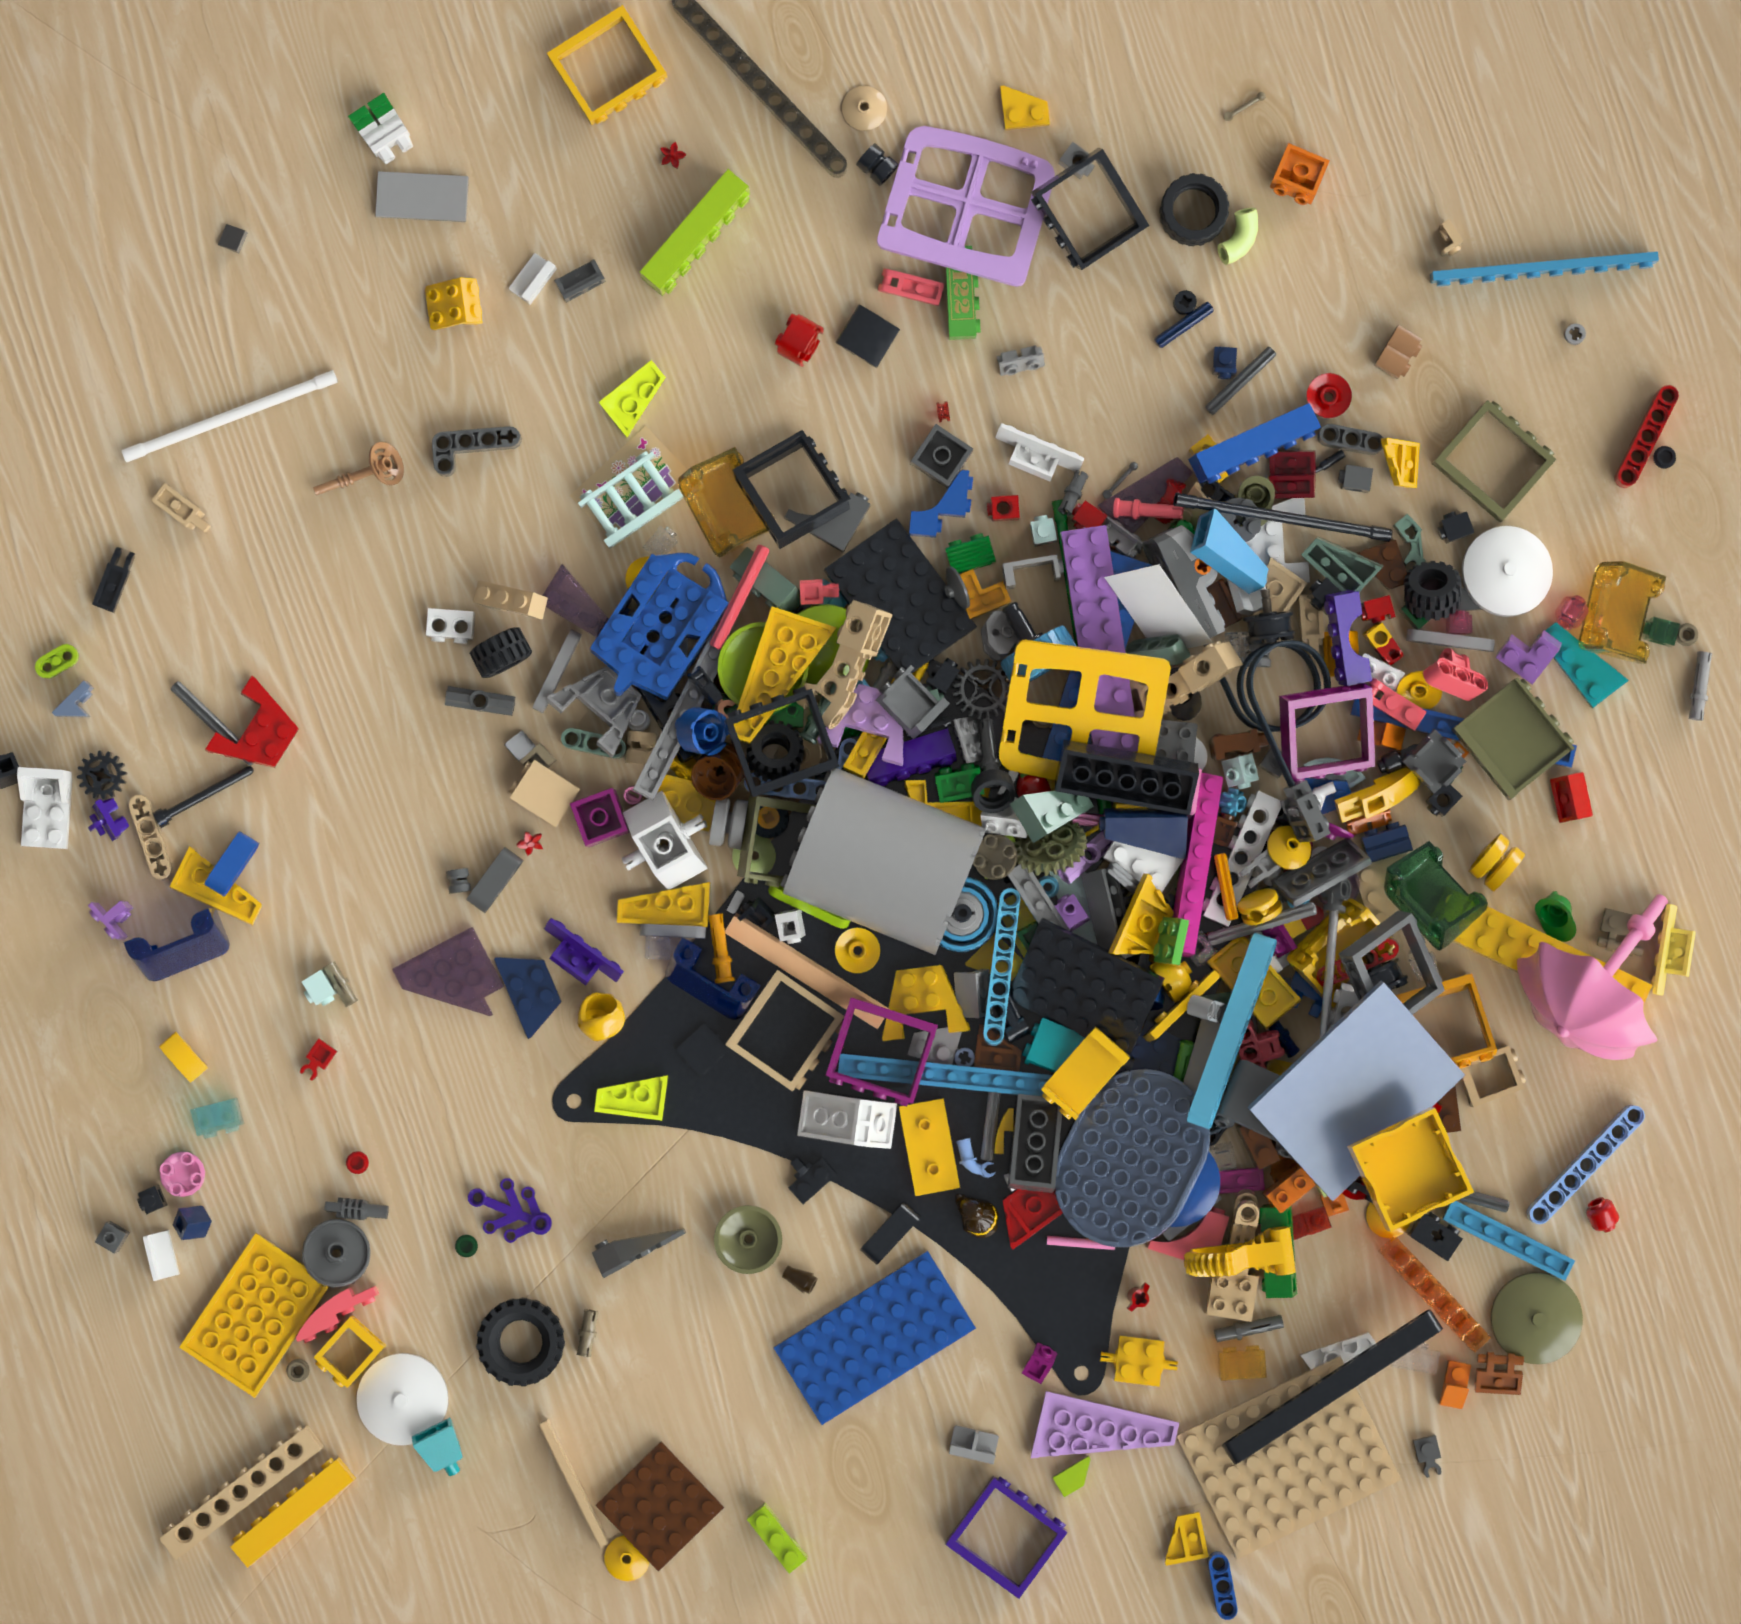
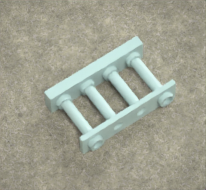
M647 451L643 452L635 458L637 462L596 491L592 492L589 490L580 496L581 501L578 502L580 507L588 505L607 532L605 534L607 538L604 541L609 549L684 498L679 489L674 491L673 488L670 489L652 464L651 460L656 457L653 451L649 454ZM642 466H644L663 494L661 495L663 499L657 504L654 501L651 502L632 474ZM623 479L626 480L644 506V513L638 517L631 513L613 487ZM604 492L609 495L625 519L624 523L626 525L619 530L617 527L614 528L595 501V498Z

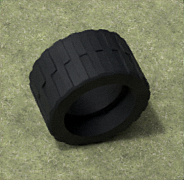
M1190 173L1174 180L1169 188L1166 189L1159 209L1160 222L1170 238L1179 244L1193 247L1195 245L1201 246L1211 242L1222 231L1229 215L1228 210L1230 206L1226 191L1214 178L1201 173ZM1199 190L1206 193L1215 204V217L1206 228L1202 230H1189L1176 221L1173 214V205L1176 198L1184 191Z

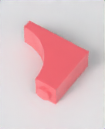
M1212 1207V1210L1186 1235L1170 1241L1151 1240L1148 1242L1147 1248L1184 1260V1254L1190 1252L1191 1249L1221 1245L1229 1216L1225 1215L1226 1210Z

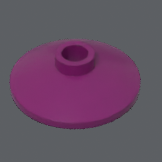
M1329 823L1328 829L1331 834L1325 836L1326 838L1333 841L1336 837L1354 838L1352 833Z

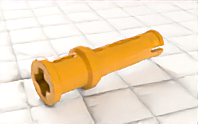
M723 913L708 915L714 950V958H712V964L715 965L716 973L714 982L735 981L730 965L732 958L728 956Z

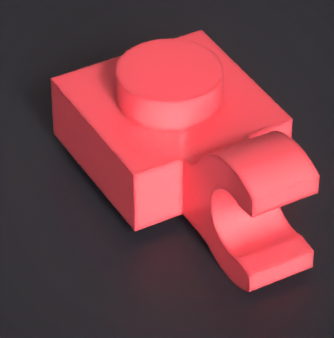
M822 579L800 580L801 605L824 604L823 597H839V584L830 583L823 586Z

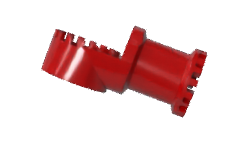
M1167 479L1166 483L1168 485L1165 495L1156 504L1173 505L1175 493H1182V490L1186 488V484L1180 483V481L1177 483V480ZM1155 518L1163 524L1173 521L1172 518Z

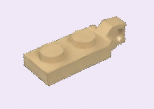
M165 482L151 499L153 503L191 530L198 527L207 533L211 527L202 520L205 514L198 507Z
M1309 594L1299 595L1297 600L1300 641L1310 645L1319 653L1318 645H1323L1324 639L1323 611H1318L1310 604L1311 600L1307 597Z

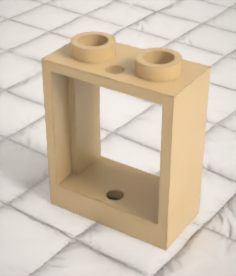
M1508 1045L1497 1048V1053L1493 1056L1505 1055L1515 1085L1480 1098L1469 1068H1460L1465 1074L1461 1082L1470 1107H1476L1525 1089L1523 1083H1526L1525 1076L1522 1070L1517 1069L1515 1064L1518 1058L1514 1048L1510 1049ZM1480 1060L1471 1062V1065L1479 1063Z

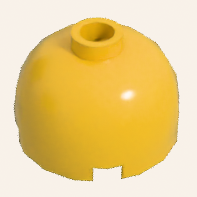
M1185 961L1180 962V965L1158 962L1149 965L1152 972L1165 978L1162 984L1163 989L1174 1003L1188 993L1192 983L1189 974L1192 973V970Z

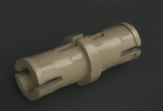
M335 961L322 968L333 984V989L337 991L345 1004V1007L358 1001L348 985L349 980L344 978Z
M584 1309L582 1328L579 1329L578 1333L580 1339L576 1355L591 1357L593 1340L597 1335L595 1328L598 1311Z

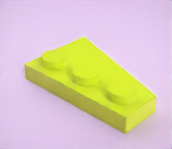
M650 360L599 401V404L623 434L628 437L666 377L655 363Z
M668 1075L598 1088L594 1112L662 1121Z

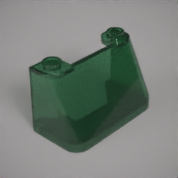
M1428 841L1387 867L1384 890L1387 897L1400 911L1414 915L1420 933L1434 948L1440 951L1450 945L1487 910L1488 902L1482 893L1474 891L1468 894L1443 868L1442 851Z

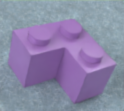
M1544 630L1531 647L1511 634L1498 651L1496 658L1533 685L1560 650L1562 643Z

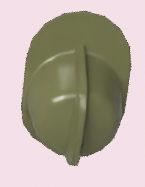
M1251 476L1241 483L1237 498L1249 499L1259 508L1272 510L1275 489L1267 478ZM1236 515L1238 522L1242 525L1243 517ZM1261 519V526H1263L1268 520Z

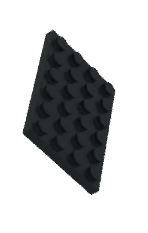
M897 518L823 570L832 583L839 584V592L848 605L852 604L853 600L893 614L880 648L897 671L902 667L906 670L912 665L914 669L911 673L913 674L977 628L965 609L960 607L953 598L949 599L944 591L945 582Z
M1042 918L1009 994L1014 1003L1054 1023L1074 1030L1085 1038L1096 1026L1124 1052L1131 1056L1165 978L1119 955L1108 953L1109 950Z

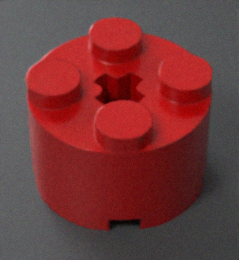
M791 314L786 323L788 327L784 334L780 333L778 335L775 345L778 346L777 353L803 367V361L808 362L815 353L820 343V340L817 339L818 334L823 335L824 328L800 314Z

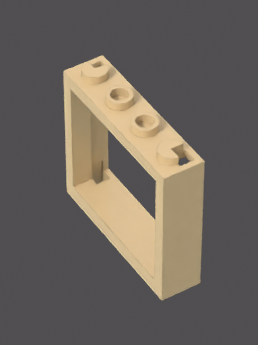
M777 970L725 1045L791 1091L795 1088L800 1090L807 1080L804 1077L808 1069L814 1070L820 1061L816 1057L821 1050L826 1052L833 1041L830 1040V1037L834 1032L839 1034L845 1016ZM781 981L835 1018L792 1081H789L738 1045L740 1039Z

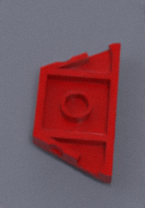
M1017 1189L1003 1199L1012 1250L1063 1213L1056 1198V1189L1053 1193Z

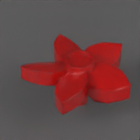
M676 142L671 145L670 149L666 147L660 148L662 154L665 155L661 165H667L671 162L672 166L676 169L679 167V160L687 155L683 151H678Z
M525 832L524 839H521L516 845L521 849H525L527 856H529L533 852V848L543 849L541 843L538 842L542 834L539 833L531 836L529 832Z

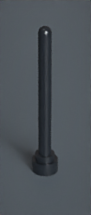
M247 766L168 810L166 808L153 812L157 823L161 828L169 825L172 817L253 774L254 769L251 766Z

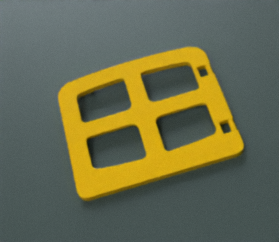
M1032 640L1019 641L1015 649L999 746V759L1002 765L1010 771L1055 780L1059 761L1021 753L1018 750L1024 720L1068 725L1072 729L1070 741L1087 744L1089 734L1094 729L1136 734L1139 736L1137 753L1155 756L1170 676L1169 662L1163 658ZM1019 664L1027 665L1025 676L1017 675ZM1034 669L1080 671L1082 676L1077 704L1073 708L1029 703L1026 698L1031 671ZM1105 674L1145 683L1148 686L1143 716L1132 717L1096 711L1094 703L1099 676ZM1008 730L1016 731L1014 741L1007 740Z

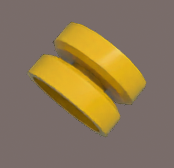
M1501 833L1485 846L1468 871L1477 879L1490 871L1484 880V885L1492 892L1504 883L1525 856V853L1518 847L1511 848L1504 855L1510 841Z

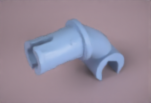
M970 1138L956 1141L961 1158L959 1164H962L970 1172L982 1175L985 1178L992 1177L996 1173L989 1174L984 1170L986 1166L993 1165L994 1163L986 1162L980 1164L976 1162L977 1158H974Z

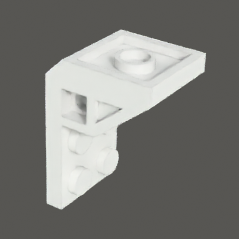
M18 767L17 779L20 799L24 801L21 846L68 849L72 772L57 769Z
M804 1091L797 1136L858 1146L891 1149L897 1103Z

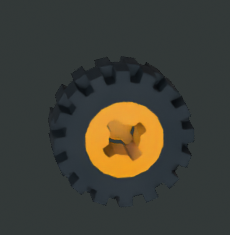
M760 806L756 834L763 838H774L782 834L789 822L788 810Z

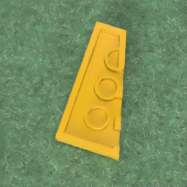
M710 882L618 900L617 923L702 926L708 928Z

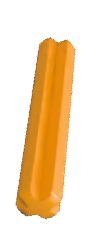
M1225 853L1216 854L1214 860L1225 916L1227 920H1235L1238 918V911L1227 855Z

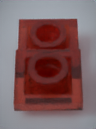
M1325 1206L1292 1216L1294 1240L1332 1228Z

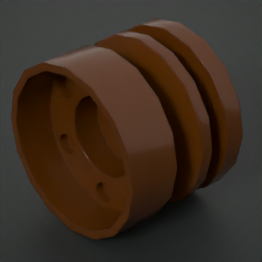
M724 742L726 743L725 747L717 754H702L692 768V784L696 791L707 799L723 800L728 798L744 778L733 744Z

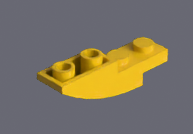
M1408 767L1374 779L1373 786L1334 800L1339 820L1343 823L1362 815L1366 819L1375 816L1407 798L1420 786V780Z

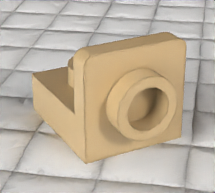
M1448 219L1439 226L1441 238L1445 243H1450L1448 247L1441 251L1442 257L1446 254L1451 257L1461 250L1459 246L1464 242Z

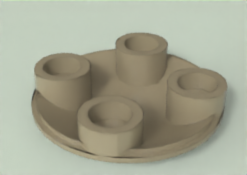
M989 834L981 841L973 865L985 878L992 880L1004 878L1012 872L1017 863V849L1009 838L1003 835Z

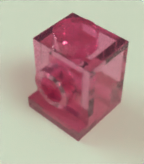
M1456 611L1453 615L1449 614V617L1446 618V633L1455 635H1469L1473 633L1472 615H1469V612Z

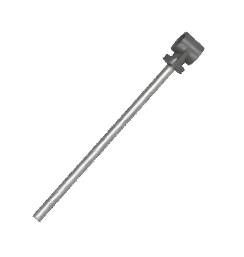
M1347 878L1321 893L1323 900L1327 901V904L1323 905V912L1329 913L1320 1038L1330 1028L1338 914L1345 913L1346 907L1342 905V901L1348 900L1351 895V884Z

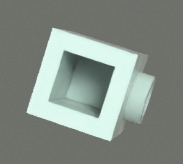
M1047 515L1034 517V521L1030 522L1034 547L1056 543L1057 536L1053 518L1048 519Z
M320 970L302 981L306 989L304 995L310 1003L314 1002L315 1005L322 1004L325 1006L335 1000L333 996L337 994V991L333 989V985L324 970Z

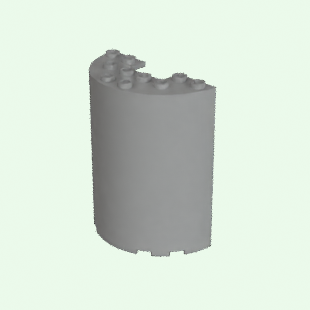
M834 768L833 770H828L824 778V782H826L825 787L819 788L815 798L817 805L816 807L811 806L807 815L808 827H803L798 837V842L801 843L798 852L794 850L789 861V865L792 866L789 875L785 874L782 880L783 894L936 955L987 828L841 769Z

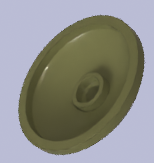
M752 1205L739 1206L727 1212L719 1221L714 1234V1246L718 1257L729 1269L742 1274H754L767 1269L775 1262L782 1248V1232L777 1220L765 1209ZM748 1234L753 1237L751 1243H747L744 1240V1237Z

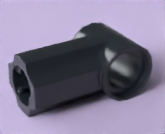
M1009 994L1004 1031L1010 1043L1031 1034ZM994 1006L998 1016L1001 1017L1003 1010L998 1006Z

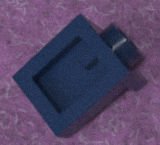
M1214 347L1212 375H1218V379H1231V376L1236 375L1237 348Z

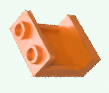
M1295 1165L1262 1192V1194L1270 1204H1273L1282 1213L1316 1184L1301 1166Z

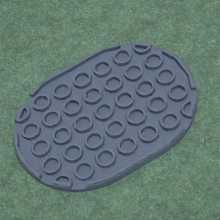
M1151 1069L1121 1072L1114 1075L1075 1120L1058 1155L1055 1194L1059 1207L1068 1222L1086 1238L1111 1247L1141 1245L1165 1232L1182 1211L1207 1159L1210 1145V1129L1187 1122L1195 1093L1179 1079L1167 1073Z

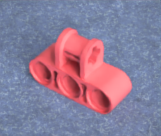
M1450 648L1444 649L1439 659L1423 671L1424 679L1429 685L1466 701H1472L1488 689L1486 678L1482 674L1470 669L1469 657L1465 654H1456Z
M1250 1019L1247 1027L1249 1031L1245 1033L1239 1049L1240 1058L1267 1069L1266 1061L1279 1058L1285 1054V1050L1279 1042V1031L1271 1030L1257 1034L1254 1023ZM1247 1048H1254L1256 1050L1252 1054L1245 1052Z

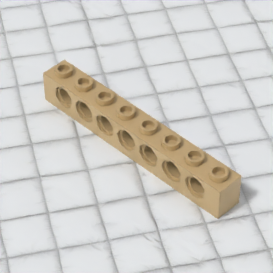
M307 1425L302 1429L301 1426H298L289 1433L291 1438L284 1443L281 1439L271 1447L273 1452L267 1457L264 1453L253 1461L255 1466L249 1470L246 1467L235 1474L237 1479L229 1484L226 1481L216 1489L219 1492L213 1498L208 1495L198 1503L201 1506L194 1512L192 1509H189L180 1516L182 1521L175 1526L172 1522L163 1529L164 1535L159 1539L172 1557L177 1560L320 1451L324 1446L310 1427ZM296 1443L300 1446L301 1452L299 1455H293L290 1452V1444ZM273 1457H278L282 1460V1468L276 1469L272 1466L271 1460ZM255 1471L263 1473L264 1481L262 1483L254 1480L253 1473ZM236 1485L244 1486L246 1489L245 1496L240 1497L235 1493ZM218 1499H224L227 1502V1510H220L217 1507ZM200 1513H206L209 1516L208 1524H202L199 1521ZM181 1527H188L191 1530L190 1538H184L181 1535Z

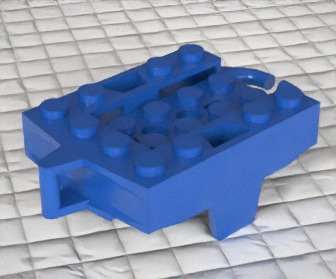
M690 553L651 554L590 647V652L618 675L614 686V694L616 696H621L631 685H634L667 700L687 669L693 665L704 648L709 635L724 614L729 602H727L720 577L712 566L706 563L702 569L710 578V584L706 588L701 587L677 571V566L682 562H688L695 566L699 560L697 556ZM633 598L639 607L631 617L627 616L631 611L627 607ZM677 600V605L675 606V608H671L670 606L673 603V601ZM664 613L672 617L671 622L668 624H664L659 620V617ZM651 632L657 633L660 637L655 643L647 640V635ZM685 639L698 640L695 647L688 653L689 656L686 657L680 649ZM643 647H646V652L642 655L640 652Z

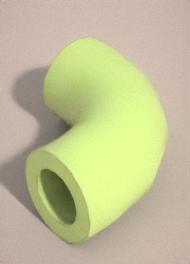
M1245 208L1234 213L1236 220L1235 232L1230 239L1219 243L1217 248L1219 257L1225 265L1245 256L1254 244L1258 232L1256 208Z

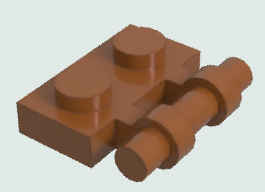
M1494 1352L1477 1355V1363H1486V1368H1476L1475 1393L1521 1395L1523 1372L1521 1370H1514L1515 1365H1524V1356H1515L1514 1353L1495 1355ZM1494 1364H1506V1370L1494 1369Z

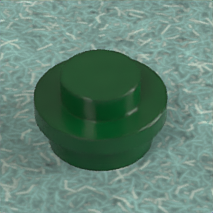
M471 1235L460 1236L455 1243L456 1252L466 1258L473 1256L478 1249L477 1240Z

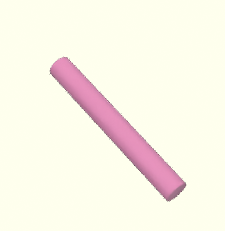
M1047 1236V1245L1115 1250V1247L1102 1245L1090 1239Z

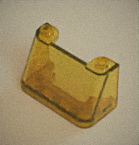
M736 447L692 466L678 478V486L713 553L719 558L769 533L734 479L732 470L744 463L743 456L737 451Z
M1625 561L1600 563L1593 575L1579 636V647L1593 653L1638 664H1646L1650 649L1646 642L1641 641L1650 599L1657 598L1664 592L1666 576Z

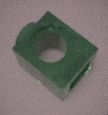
M1652 617L1644 625L1643 634H1646L1645 640L1673 647L1675 646L1680 624Z

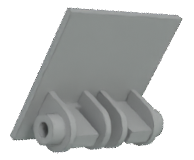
M972 717L954 719L955 726H953L955 736L959 737L957 742L960 741L961 743L959 748H962L960 752L963 761L975 763L983 760L982 744L977 735V723Z

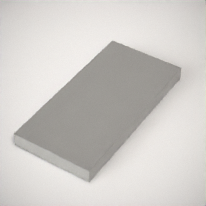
M378 171L375 216L377 218L466 222L469 177Z

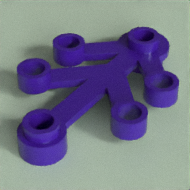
M510 1178L503 1179L500 1187L505 1191L511 1206L487 1197L485 1191L480 1188L473 1189L468 1194V1202L472 1206L480 1207L485 1205L507 1214L494 1221H486L483 1224V1230L487 1234H492L498 1228L517 1220L528 1224L516 1230H506L504 1239L509 1243L515 1242L518 1237L530 1232L543 1235L551 1229L552 1220L547 1213L540 1211L535 1199V1190L532 1187H525L521 1192L522 1198L527 1200L531 1214L522 1210L514 1191V1181ZM504 1181L511 1182L510 1189L503 1187ZM530 1189L532 1197H525L524 1191ZM475 1193L481 1194V1201L477 1202L474 1200L473 1196ZM538 1219L544 1220V1227L540 1228L537 1226L536 1222ZM487 1223H492L494 1225L493 1231H488L486 1229ZM510 1231L515 1233L513 1240L507 1238V1233Z

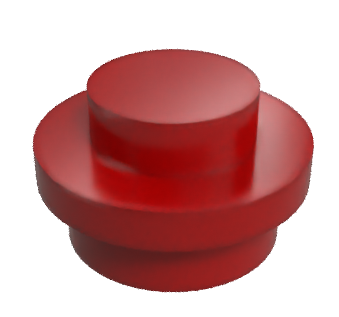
M360 1151L352 1152L346 1159L347 1169L354 1174L365 1172L369 1166L367 1155Z

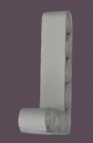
M1192 995L1187 1005V1013L1202 1020L1183 1083L1196 1094L1227 1004Z

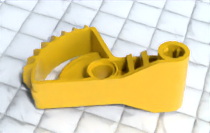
M1290 1227L1268 1228L1244 1243L1191 1249L1190 1252L1184 1254L1186 1273L1195 1277H1222L1236 1275L1252 1267H1255L1256 1270H1259V1268L1263 1269L1266 1273L1271 1272L1275 1275L1296 1273Z

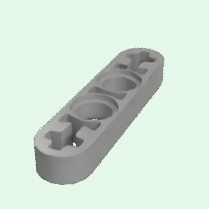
M572 629L570 630L535 700L533 709L544 713L549 704L546 701V697L555 692L582 634Z
M1407 629L1406 641L1485 652H1494L1495 640L1416 629Z

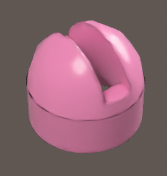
M634 786L628 787L624 792L625 801L631 805L639 803L643 797L639 794L638 798L629 793L630 790H633Z

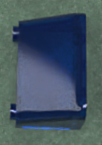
M213 908L202 910L192 917L191 927L194 934L160 948L158 945H150L147 940L140 937L123 942L127 953L149 981H160L227 953L230 946L218 911Z

